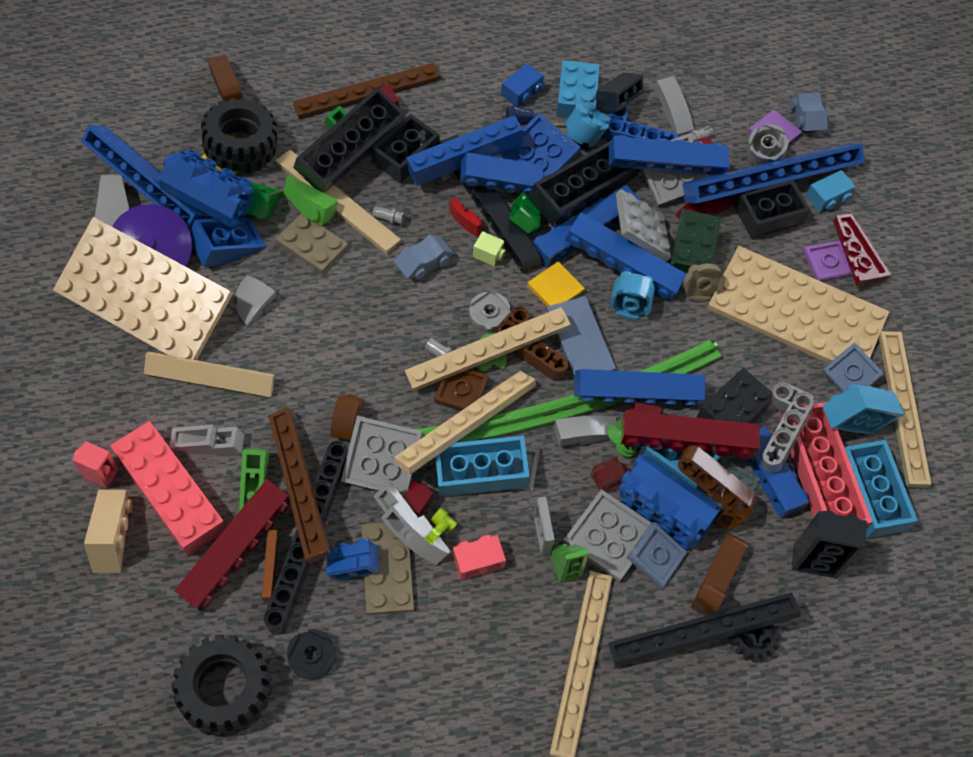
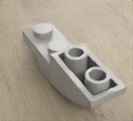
M391 481L386 483L373 496L385 512L381 519L416 554L437 565L451 553L440 536L432 545L424 540L433 527L424 515L419 518L415 515Z

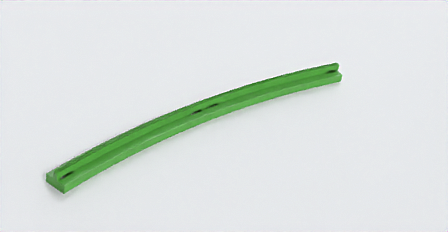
M708 340L639 372L691 374L719 360L721 354L717 350V343L712 344ZM570 395L543 404L494 415L456 443L495 439L555 424V420L589 414L621 403L623 399L615 398V402H602V398H594V401H581V397ZM576 405L575 408L565 410V408H569ZM555 412V414L544 416V414ZM439 426L420 428L415 430L423 431V438Z

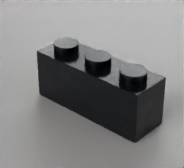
M621 73L599 88L595 96L597 109L619 111L644 93L643 74Z

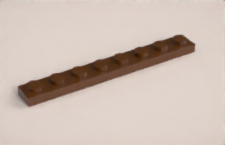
M430 63L293 101V106L298 118L302 119L335 110L338 106L345 107L360 103L377 87L381 88L390 85L393 92L396 93L441 80V75L435 63Z
M286 407L268 417L304 557L311 564L331 553L293 414L290 408Z

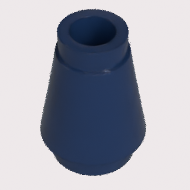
M512 105L507 107L505 118L515 115L519 123H529L534 118V111Z

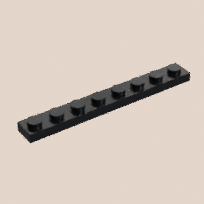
M792 592L609 642V648L617 668L801 617V611Z

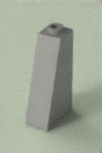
M115 174L101 175L95 218L112 227L114 222L130 209V204L122 176Z

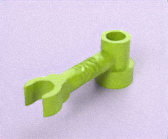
M441 507L430 520L436 527L432 528L424 540L432 545L444 531L450 534L458 523L449 517L448 512Z

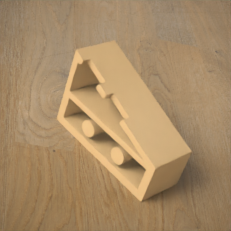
M98 490L84 541L92 573H121L126 531L128 529V515L132 512L133 507L132 499L128 498L127 490Z

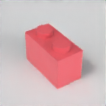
M85 441L74 453L73 462L83 478L108 488L119 471L110 452Z
M485 535L480 537L478 541L471 543L464 541L453 547V558L460 580L505 568L506 559L498 535L492 537L491 535Z

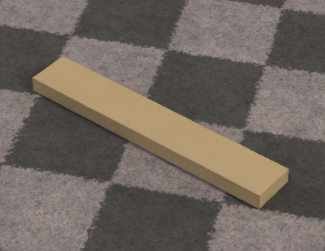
M147 352L145 355L144 374L266 397H271L273 393L274 374L154 352Z

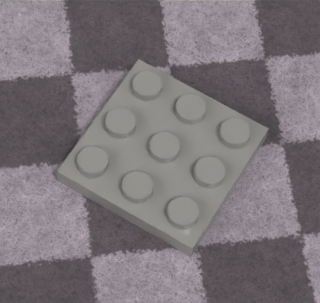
M690 133L669 140H683L684 142L690 143L694 142ZM641 169L657 207L684 198L682 183L709 177L708 174Z
M620 189L616 193L622 236L663 261H668L671 258L664 215L660 211L652 209L647 203L636 199L633 194Z
M357 416L341 482L379 491L386 483L391 481L401 496H404L410 487L413 473L409 474L395 465L394 457L420 440L423 431Z
M601 489L567 534L563 544L568 546L576 544L589 550L587 560L620 582L633 564L626 557L651 522Z

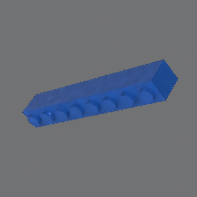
M88 125L81 142L153 204L166 207L177 213L184 220L189 230H191L195 220L209 219L210 216L161 190L160 185L156 184L157 177L161 172L106 126Z

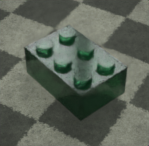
M682 209L669 264L686 274L692 265L713 264L722 217Z

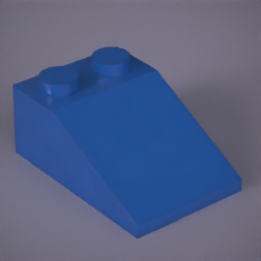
M239 217L238 220L241 222L232 228L217 219H197L194 221L190 233L193 240V248L203 267L222 266L265 248V244L249 217Z

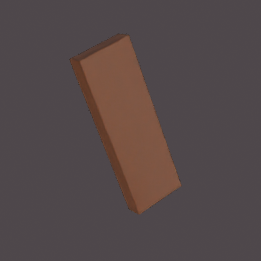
M269 530L267 534L261 596L265 604H269L275 588L279 548L277 530Z

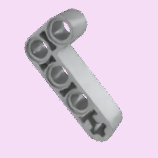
M788 383L776 384L772 392V404L784 411L785 414L763 453L762 465L764 470L769 473H777L782 469L813 409L814 400L812 395ZM785 394L787 397L779 398L777 395ZM799 403H805V404H807L808 406L802 408V407L798 406V404H799ZM796 421L798 425L792 426L787 422ZM786 439L788 443L780 444L778 440ZM775 452H776V453H777V460L774 459L773 462L769 461V460H772V459H773V457H774V455H775Z

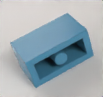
M841 170L811 184L806 197L819 212L826 209L829 211L838 203L849 201L853 196L852 193L856 186Z

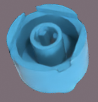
M586 101L585 104L580 103L576 105L564 123V127L567 126L566 132L573 140L580 144L584 142L589 143L588 147H593L607 130L610 118L597 110L592 102Z
M628 271L622 272L614 281L610 307L614 308L616 314L620 317L639 319L641 315H649L655 291L653 279L649 276L634 274Z

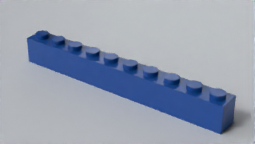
M848 143L684 182L682 185L685 202L700 203L865 163L863 143Z

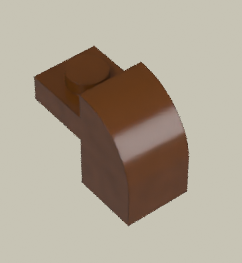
M353 394L338 396L333 412L330 436L351 440L356 418L363 408L364 399L358 398V396Z

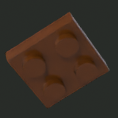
M468 369L441 380L434 403L462 411L483 396L489 375Z

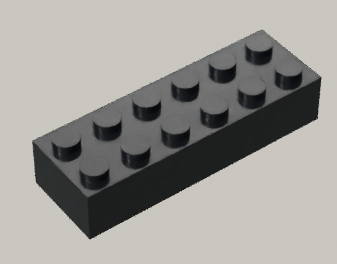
M377 87L296 158L293 168L312 187L325 193L369 154L374 144L402 122L406 114Z
M609 141L534 183L528 199L548 222L554 226L635 179L641 169L609 167V144L611 142Z

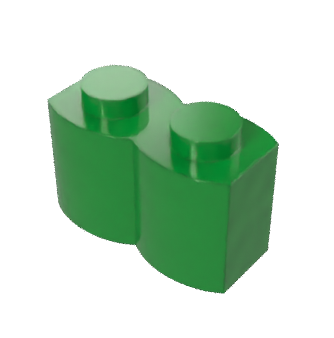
M522 192L511 206L509 219L529 234L531 231L535 232L540 227L542 214L528 199V196Z

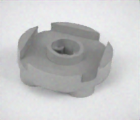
M483 292L476 295L472 299L469 308V317L473 325L486 333L497 331L501 321L510 313L508 300L498 293L493 295ZM485 309H488V310H492V309H493L494 312H493V314L489 315V314H486V310H485Z

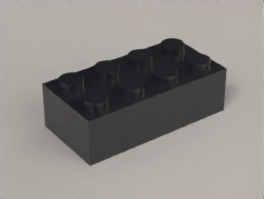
M819 511L793 545L791 570L837 579L865 549L867 521L852 515L841 516L836 515L832 511Z

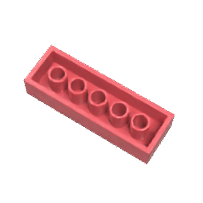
M827 402L813 404L812 413L791 450L803 489L808 495L813 517L819 511H832L836 515H852L861 520H866L868 528L872 523V519L837 429H831L822 407ZM796 421L787 422L792 426L798 425Z
M150 421L110 445L115 456L187 557L220 536L225 530L226 526L222 518Z

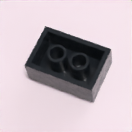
M410 114L371 147L372 163L401 183L410 175L406 157L439 145L440 134Z
M794 180L741 193L735 206V210L751 239L802 225L805 223L810 212V208Z
M743 367L701 406L697 418L752 424L771 406L772 391Z

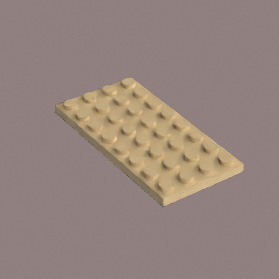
M95 217L90 221L53 291L165 354L192 360L198 359L233 295V292Z
M739 245L723 275L725 278L723 289L718 294L715 291L707 309L829 364L854 342L870 358L889 314V311Z

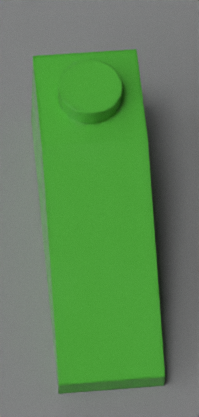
M290 175L286 176L283 193L304 217L321 226L335 217L338 200Z
M246 448L242 450L239 512L268 478L270 449Z
M562 544L552 551L551 560L560 583L582 577L589 556L587 548L576 544L570 546Z

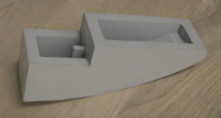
M675 77L657 80L654 91L662 103L661 109L674 132L678 136L690 133L694 130L693 122Z
M597 415L555 420L554 430L559 447L579 443L581 446L610 440L607 434V427L609 424L616 426L617 420L613 416Z
M213 424L178 427L172 429L169 448L187 453L242 454L245 434L238 427L216 428Z

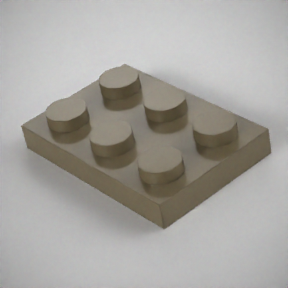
M302 213L275 238L278 245L322 274L348 248L347 242L321 225L304 217Z

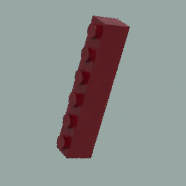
M625 410L622 418L621 444L632 448L643 446L653 450L672 449L674 452H683L686 447L694 445L706 453L717 454L720 457L739 456L741 459L755 458L760 449L759 424Z
M266 479L174 591L198 611L202 608L206 609L214 600L212 595L217 589H223L228 583L230 573L233 570L237 571L245 561L243 557L248 551H254L259 545L260 540L258 539L264 532L267 534L275 524L274 519L278 514L283 515L289 508V496Z

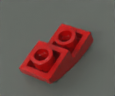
M457 197L450 199L449 211L453 218L466 231L476 237L480 236L481 227L483 226L480 217L476 216L473 210L466 211L464 204H460Z

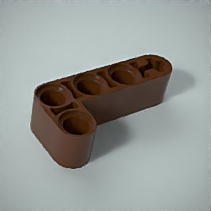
M222 55L207 59L222 101L225 100L226 102L232 98H235V100L243 98L239 83L227 56Z
M522 306L512 309L499 324L498 332L528 321L529 311ZM537 341L512 352L553 381H561L566 376L568 368L567 359L542 341Z
M694 445L686 447L678 462L679 470L723 505L717 520L719 525L728 530L736 528L751 515L757 501L756 493L701 448Z
M729 532L726 534L690 608L705 616L717 612L749 544L748 542Z

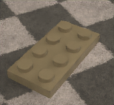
M385 523L361 525L362 539H369L379 548V572L364 576L367 616L414 612L409 547Z

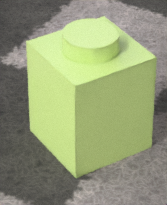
M483 231L473 246V257L493 266L496 265L498 260L502 261L506 252L504 240Z

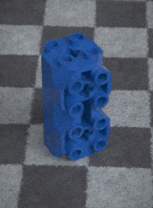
M187 149L186 152L178 151L173 155L168 154L163 162L164 169L156 180V184L160 185L161 190L231 228L239 225L241 221L238 218L240 215L244 217L247 214L253 200V195L250 194L253 192L250 180L235 176V173L227 168H223L222 171L217 170V163L207 158L203 159L199 156L198 152Z
M641 454L635 461V467L632 472L628 470L621 480L622 484L618 488V491H620L619 495L622 497L620 502L648 521H657L659 526L670 537L675 539L683 549L687 550L689 547H695L711 527L713 519L717 518L723 507L648 455L644 456Z

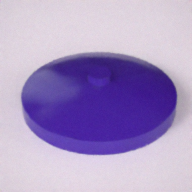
M140 205L127 210L114 222L113 228L188 267L193 253V240L188 226L174 211L160 205Z

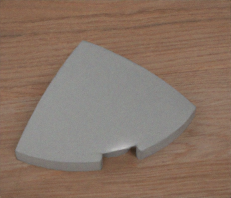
M248 275L242 280L236 291V310L244 324L249 326L263 313L262 309L276 297V291Z

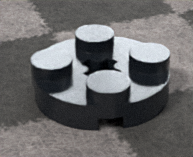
M310 629L307 632L295 635L287 648L289 666L301 678H322L332 669L336 660L335 645L330 636L317 629ZM316 649L318 656L308 660L305 652Z

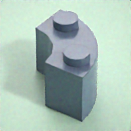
M820 92L792 95L790 108L794 110L798 128L803 131L828 130L827 110L822 106Z
M429 234L420 243L405 247L394 260V263L408 279H421L438 267L447 265L454 252L440 236Z

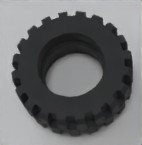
M232 98L226 102L225 100L220 101L218 105H213L204 114V118L201 121L203 151L208 159L217 163L218 167L222 169L227 168L233 172L234 170L239 171V173H245L247 170L252 172L258 167H264L266 162L269 163L273 159L277 151V122L274 115L269 110L267 111V108L262 104L258 105L256 101L251 100L250 102L244 98L240 100ZM245 132L253 136L236 139L225 134Z
M215 635V640L210 641L207 637L201 640L202 645L196 647L194 644L189 648L190 654L188 656L183 655L179 660L181 667L175 668L173 674L176 681L172 682V691L175 694L173 699L180 713L193 728H198L201 733L207 735L213 733L214 736L222 737L223 733H228L231 736L237 734V729H248L251 727L249 723L253 719L257 721L262 716L260 711L262 708H267L269 703L267 698L268 695H271V676L261 653L256 647L253 648L249 641L245 639L239 641L238 637L230 635L228 639H225L223 635ZM221 665L239 667L246 679L245 687L240 696L224 706L207 705L202 700L199 692L201 682L206 674Z

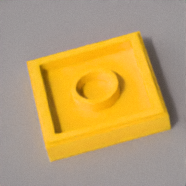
M559 262L527 283V287L547 307L573 300L585 291V288Z

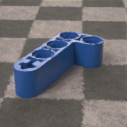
M625 106L619 111H610L609 126L605 131V139L608 142L618 135H625L630 138H662L666 141L679 137L673 132L626 121L628 110Z

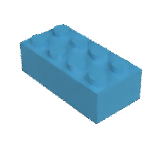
M524 436L458 442L436 456L440 497L529 487V469Z
M881 440L844 447L872 519V523L866 529V539L909 531L918 520L887 441Z

